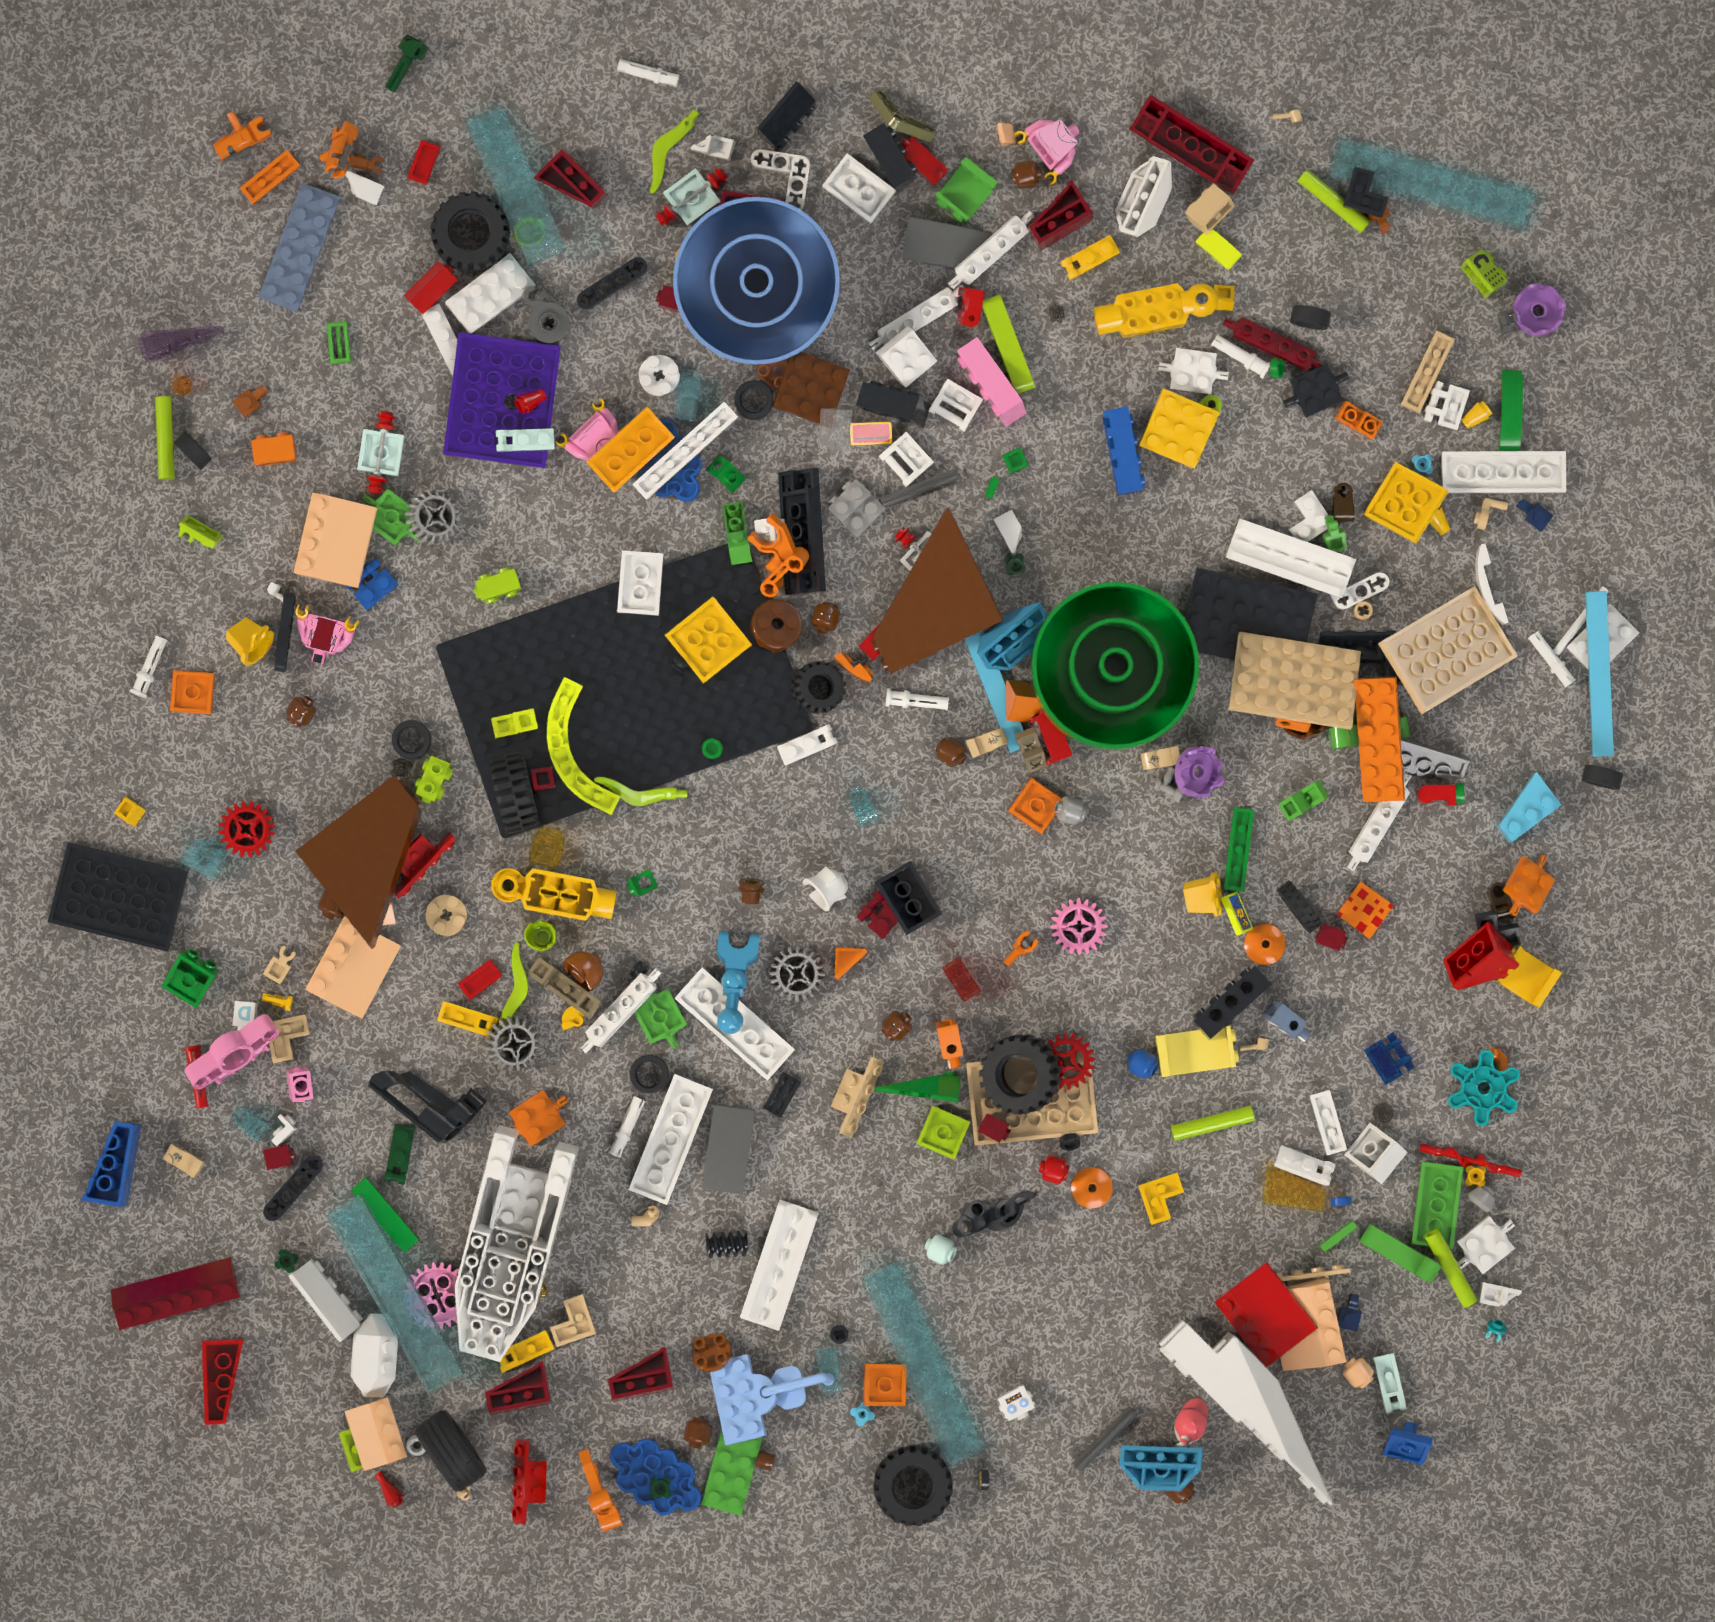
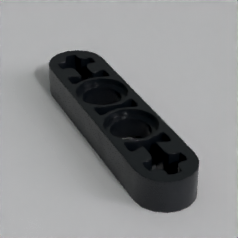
M640 257L633 258L580 292L577 297L579 307L584 310H590L642 277L647 272L646 261ZM635 262L638 264L643 263L642 271L635 270L632 272L634 277L630 278L625 268L629 267V270H632L635 267ZM618 273H624L627 276V280L619 284L615 281V276ZM601 284H607L610 288L609 292L605 295L598 292V287ZM594 289L596 295L600 299L596 300L595 297H593L592 299H590V305H587L586 303L582 304V297L584 295L586 297H590L591 295H593L591 290Z
M285 592L283 597L274 671L285 673L287 668L296 593Z
M309 1156L263 1209L264 1217L267 1220L276 1221L280 1219L322 1171L324 1163L319 1156ZM310 1160H318L317 1165L319 1168H314L309 1172L313 1175L311 1178L307 1173L301 1171L303 1167L305 1170L310 1167ZM299 1174L306 1178L305 1185L301 1187L297 1186L294 1181L295 1177ZM284 1190H289L292 1193L291 1201L284 1202L281 1199V1193ZM277 1198L278 1202L284 1205L285 1208L282 1209L280 1206L276 1211L278 1215L270 1217L268 1215L270 1213L268 1208H274L278 1204L274 1202Z

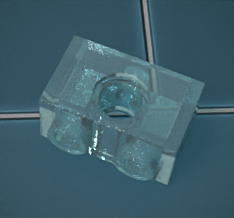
M198 838L196 841L190 839L179 862L214 881H218L229 861L225 858L226 853L216 848L214 851L206 848L208 844ZM203 853H207L210 856V861L205 865L200 862V856Z

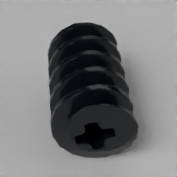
M747 1230L744 1236L741 1235L740 1231H737L736 1237L733 1236L732 1231H729L728 1237H725L724 1233L721 1232L719 1238H717L715 1232H712L710 1239L706 1233V1250L709 1258L712 1259L714 1253H716L718 1258H721L722 1252H724L726 1258H729L731 1252H733L734 1257H737L739 1251L745 1257L748 1251Z

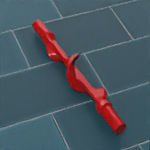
M1421 1143L1419 1149L1421 1152L1434 1156L1458 1159L1462 1167L1476 1164L1487 1167L1493 1174L1501 1173L1518 1178L1521 1177V1169L1488 1162L1483 1154L1471 1158L1460 1155L1452 1147L1440 1148L1439 1146L1435 1147Z

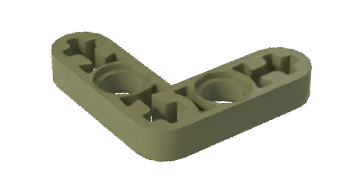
M874 89L869 99L891 128L932 142L937 134L935 128L922 121L902 115L886 93L879 89Z

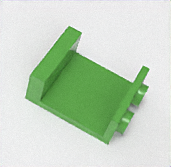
M965 157L960 167L940 192L935 194V199L937 200L935 203L942 209L948 208L953 212L952 217L958 222L964 221L967 224L997 187L998 182Z

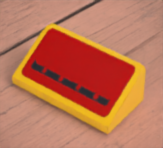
M891 422L850 423L851 446L892 444Z

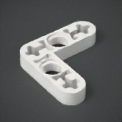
M762 149L754 151L751 156V163L755 168L790 174L785 202L793 203L794 196H790V193L802 195V198H797V205H800L799 209L803 211L810 170L809 160L804 156ZM762 154L764 159H769V155H773L771 159L772 166H768L769 162L762 161L761 164H758L754 158ZM783 157L786 160V165L783 168L776 167L774 164L776 158ZM800 160L803 161L804 165H807L806 168H802L801 175H806L805 178L793 176V173L798 174V167L795 166V163L798 164ZM796 180L801 181L804 185L800 191L792 189L791 185Z
M1379 572L1346 587L1343 597L1347 596L1348 600L1345 606L1343 603H1338L1339 597L1329 595L1336 608L1344 610L1384 591L1389 586V578L1386 574ZM1376 577L1384 578V587L1381 588L1377 585L1372 588L1375 592L1371 593V588L1366 582L1370 581L1371 585L1377 581ZM1362 585L1366 587V596L1359 597L1356 594L1357 586Z

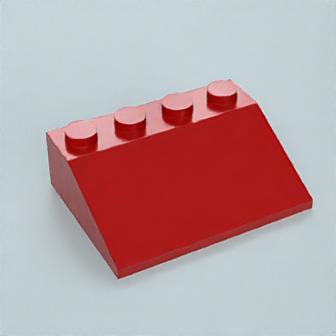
M1268 1262L1238 1282L1214 1302L1265 1368L1318 1329L1317 1325Z

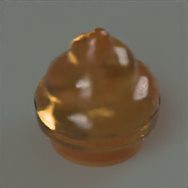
M175 375L172 381V390L179 396L187 395L192 390V381L187 376Z

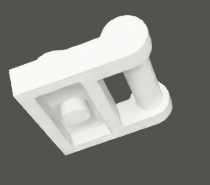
M947 379L929 412L939 414L958 425L959 429L965 432L983 399ZM944 401L967 415L963 420L939 405Z
M907 432L879 456L903 480L902 483L905 487H908L934 463ZM894 451L914 471L910 476L891 456Z

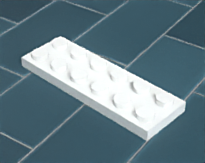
M1566 451L1441 452L1442 487L1446 488L1449 491L1448 493H1566Z
M701 968L675 999L768 1081L795 1049L740 1000L738 1002V1011L743 1016L742 1028L735 1034L722 1032L717 1025V1017L725 1009L727 996L723 995V986L705 969Z
M674 1074L630 1184V1191L660 1203L668 1204L713 1089Z

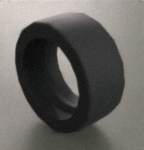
M1294 305L1290 323L1308 329L1327 330L1331 313L1317 307Z
M746 381L736 390L734 396L735 408L745 419L760 420L767 416L772 409V392L761 381ZM756 388L764 393L766 403L762 410L750 412L743 407L741 399L748 389Z
M186 431L174 441V444L200 470L212 460Z
M407 720L400 723L394 729L392 745L401 757L416 760L423 757L429 751L431 735L424 724L416 720ZM416 728L422 733L424 743L419 750L408 752L401 747L399 739L405 729Z
M1585 765L1581 780L1594 786L1619 790L1623 773L1605 767Z
M649 1054L641 1056L634 1061L629 1075L631 1083L637 1090L642 1093L651 1094L664 1088L668 1082L669 1070L664 1060ZM645 1062H653L661 1069V1079L654 1086H644L638 1080V1068Z

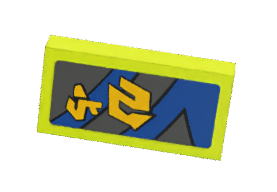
M1238 891L1222 897V903L1236 935L1238 936L1252 930V924Z

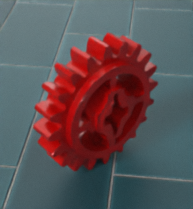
M242 801L240 808L234 803V811L227 808L226 810L229 815H221L225 820V823L218 824L224 827V830L218 832V834L225 835L221 842H228L225 847L227 850L233 847V855L240 851V857L242 858L246 852L250 858L253 856V851L257 855H261L260 848L267 851L268 848L265 843L272 844L273 841L269 839V836L276 835L270 831L276 825L269 824V821L274 817H266L269 810L265 809L261 812V804L254 808L253 801H250L248 807L246 802ZM248 812L256 814L250 820H244L239 816L242 813ZM233 821L237 825V832L234 837L231 834ZM262 821L263 834L260 838L257 833V826ZM242 824L247 826L251 825L250 831L253 834V836L248 833L243 834V831L245 829L243 828ZM249 838L255 844L251 846H241L238 843L241 840Z
M1065 1032L1063 1039L1057 1034L1055 1035L1056 1042L1048 1039L1049 1044L1054 1049L1052 1051L1053 1054L1058 1055L1060 1059L1057 1061L1058 1066H1062V1072L1059 1073V1078H1062L1059 1089H1062L1064 1084H1066L1068 1090H1071L1072 1083L1076 1088H1079V1080L1084 1084L1087 1083L1084 1076L1092 1077L1088 1070L1096 1068L1090 1064V1062L1096 1060L1095 1057H1090L1094 1049L1087 1050L1090 1042L1082 1044L1083 1036L1076 1040L1075 1033L1071 1035V1038H1068V1034ZM1063 1044L1072 1045L1068 1052L1056 1050L1058 1046ZM1079 1050L1084 1058L1083 1066L1080 1065L1076 1058ZM1070 1056V1061L1073 1065L1065 1066V1061L1061 1057L1067 1058ZM1067 1070H1073L1079 1073L1077 1076L1072 1078L1063 1077L1064 1073Z

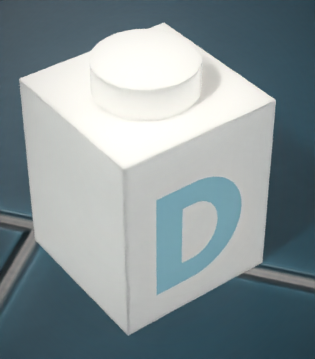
M235 1001L232 1026H238L237 1030H240L256 1019L258 1003Z

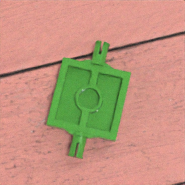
M388 488L376 500L367 493L364 495L366 498L362 497L361 500L366 504L378 508L373 530L395 546L407 535L417 542L419 541V538H414L416 532L409 531L412 525L406 524V521L410 520V517L405 516V513L410 511L407 508L408 503Z
M669 989L657 994H651L634 1014L650 1044L661 1039H667L671 1048L674 1049L675 1046L672 1040L676 1047L680 1046L674 1034L679 1029L687 1026V1023Z

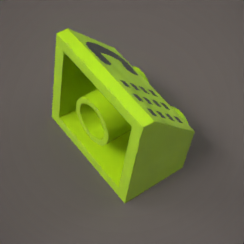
M1480 249L1465 260L1460 268L1482 295L1488 298L1508 280L1505 278L1507 275L1504 270L1494 265V259L1491 254Z

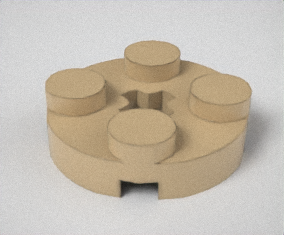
M440 895L434 898L427 906L426 922L429 928L436 934L443 936L455 935L461 931L466 923V907L455 896ZM445 909L447 910V912H452V916L449 917V921L441 919V915L443 914V910Z

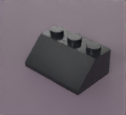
M796 81L757 127L758 136L776 151L779 147L783 149L790 141L788 138L792 132L797 133L802 127L803 123L801 121L805 116L809 118L816 110V107H814L816 100Z
M883 123L863 135L893 188L899 193L917 179L915 173L918 170L912 160L908 162L904 155L907 152L902 143L897 144L894 137L897 135L893 128L887 127Z
M912 861L875 881L906 935L943 914Z

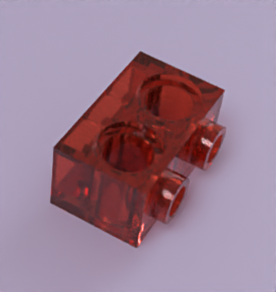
M957 957L941 968L963 1002L981 992V989L960 957Z

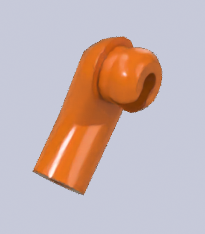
M1496 1047L1489 1048L1488 1050L1494 1054L1493 1062L1497 1064V1070H1506L1507 1056Z

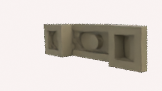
M538 957L527 973L589 1019L592 1018L602 1004L600 1000L540 957Z

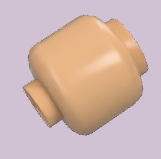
M1353 1357L1344 1364L1346 1369L1343 1375L1354 1388L1360 1387L1362 1389L1374 1379L1372 1377L1374 1370L1364 1358L1356 1360Z

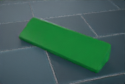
M367 1177L351 1189L353 1194L404 1253L420 1240Z

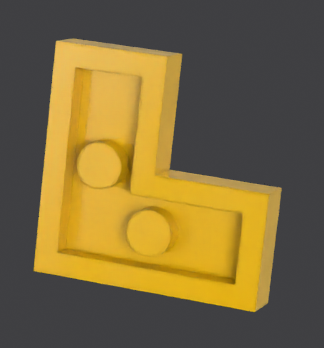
M1178 1172L1138 1185L1151 1225L1171 1219L1165 1198L1184 1192Z

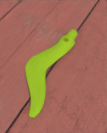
M693 109L688 117L683 118L679 125L660 136L654 143L652 150L653 179L650 188L651 194L655 193L661 184L668 151L695 125L694 121L700 115L696 110Z
M594 778L596 783L608 787L633 806H645L667 799L687 798V790L658 788L634 791L609 778Z
M518 942L513 946L511 960L514 989L500 1015L504 1023L507 1022V1016H510L512 1019L528 993V981L521 962L520 944Z

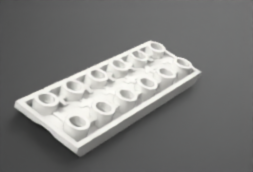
M1243 519L1238 521L1226 555L1228 559L1339 598H1343L1356 562L1354 558Z
M779 1200L740 1318L778 1331L780 1330L819 1214L818 1212Z

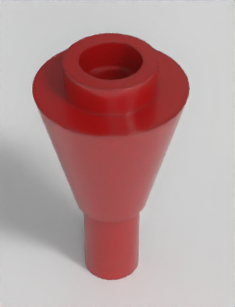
M382 1471L374 1475L382 1486L381 1489L387 1507L392 1506L396 1508L404 1502L403 1498L405 1495L391 1482H388Z

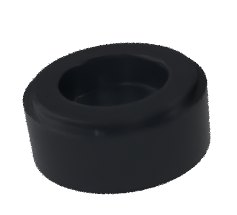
M1075 1133L1064 1134L1059 1139L1061 1149L1066 1151L1076 1150L1081 1145L1080 1137Z
M980 1469L979 1490H988L990 1483L989 1471Z

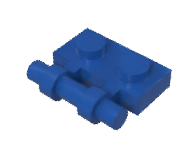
M377 558L370 563L364 564L361 580L368 574H371L374 578L366 585L360 581V590L354 594L367 611L399 585L386 569L380 573L375 570L381 564Z

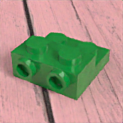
M184 949L178 955L161 987L197 1008L220 970L216 968L214 962L200 959L198 957L199 954L195 950L188 949L187 951Z

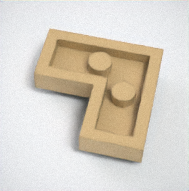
M306 1014L273 1021L279 1031L278 1036L269 1042L273 1063L294 1059L290 1039L310 1035Z
M581 1294L564 1300L569 1321L550 1327L556 1347L596 1334L584 1295Z

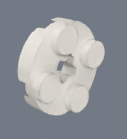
M653 355L642 363L639 369V380L641 386L648 394L661 397L676 389L679 384L680 374L678 366L671 358L664 355ZM663 371L662 374L665 378L656 381V377L653 375L654 372Z

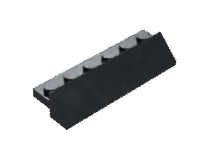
M819 468L778 472L781 519H785L795 547H802L809 554V559L800 572L795 573L788 570L784 574L785 595L826 591Z

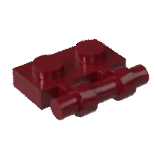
M879 890L873 893L874 897L866 906L863 905L861 907V912L856 917L862 922L867 916L870 917L872 921L867 927L884 939L898 921ZM881 902L884 907L876 915L872 910Z

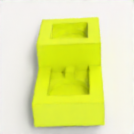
M1213 229L1207 235L1202 233L1195 241L1198 246L1209 253L1215 261L1228 271L1242 256L1237 249Z
M534 709L491 718L495 739L538 729Z

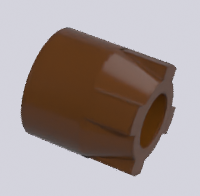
M759 1451L755 1466L771 1471L776 1455Z

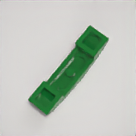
M1501 370L1502 395L1499 451H1520L1523 414L1522 371Z

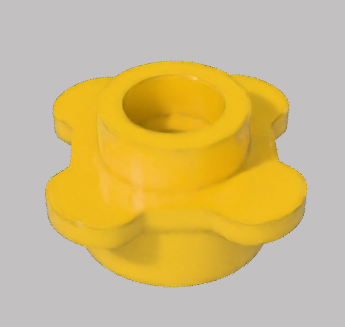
M1471 1165L1467 1166L1466 1185L1484 1186L1485 1167L1475 1168Z

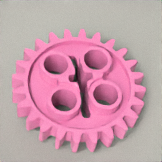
M433 1262L432 1268L425 1264V1271L418 1268L417 1272L419 1275L412 1274L411 1278L414 1281L406 1283L411 1287L404 1290L405 1293L410 1294V1297L405 1298L404 1301L411 1303L406 1309H413L414 1311L410 1316H419L416 1322L424 1320V1327L431 1323L432 1329H435L436 1324H439L440 1329H443L444 1323L451 1327L452 1319L457 1323L456 1306L450 1307L447 1305L446 1298L450 1295L455 1297V1284L459 1268L453 1272L452 1264L447 1268H444V1262H441L439 1267ZM441 1276L448 1278V1287L443 1288L438 1284ZM430 1278H433L438 1293H443V1296L440 1298L446 1309L445 1313L442 1312L439 1300L433 1298L435 1290L430 1282ZM422 1284H426L430 1288V1293L426 1296L419 1292V1287ZM433 1303L437 1306L438 1311L435 1315L427 1312L428 1304Z

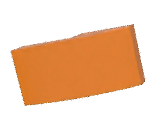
M1344 401L1334 418L1371 440L1374 439L1383 423L1378 418L1366 411H1362L1348 401Z
M840 652L834 656L839 665L856 678L868 683L873 680L871 677L873 673L866 664L862 666L859 663L853 668L851 665L854 662L847 653L843 655Z

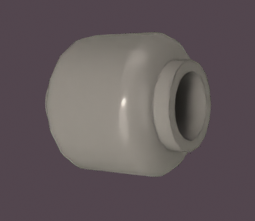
M1064 796L1060 801L1056 802L1054 807L1058 820L1071 825H1077L1079 822H1082L1087 810L1081 799Z

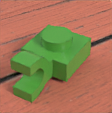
M1332 515L1324 517L1329 532L1323 534L1325 548L1337 553L1348 550L1345 531L1338 529V522L1334 521Z

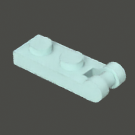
M554 429L496 430V437H498L497 452L554 450ZM506 437H512V444H507Z
M1394 1353L1373 1357L1386 1414L1393 1413L1392 1411L1398 1409L1400 1411L1407 1410ZM1397 1395L1398 1401L1390 1402L1389 1397Z

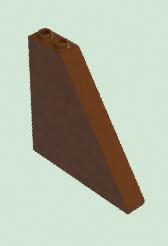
M949 507L941 515L873 634L874 640L871 641L876 652H881L883 659L880 661L885 671L889 670L891 674L1003 621Z
M394 775L295 851L371 949L376 946L422 813L418 806L421 802L414 793L410 796L406 791L409 787L403 779L397 780Z

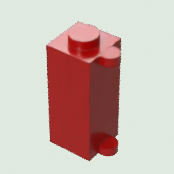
M913 136L909 140L905 138L901 142L907 152L904 155L907 161L910 162L912 160L918 170L917 172L929 184L935 187L948 173V169Z
M437 261L403 296L421 314H424L457 281V278L453 275L455 271L447 263L443 265Z
M1043 710L1038 712V716L1029 719L1030 723L1036 722L1051 759L1046 761L1047 765L1072 756L1065 735L1051 723Z

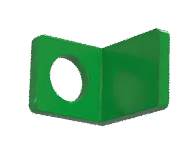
M718 455L706 468L731 493H734L745 480V477L733 464L721 455ZM722 462L721 467L717 470H714V467L718 463Z
M649 869L632 878H628L629 883L626 884L631 896L635 894L637 898L658 888V884ZM644 876L651 880L650 887L646 889L641 888L639 885L640 878Z

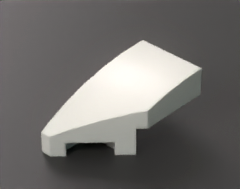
M709 135L697 145H692L691 150L730 161L736 141L716 135L713 137Z
M346 171L345 175L349 180L352 193L357 198L377 205L384 186Z
M1010 510L995 518L994 522L1011 554L1014 556L1017 552L1016 548L1019 540L1022 538V527L1013 511Z
M1481 1282L1477 1302L1497 1307L1500 1305L1504 1306L1509 1300L1519 1296L1522 1291Z

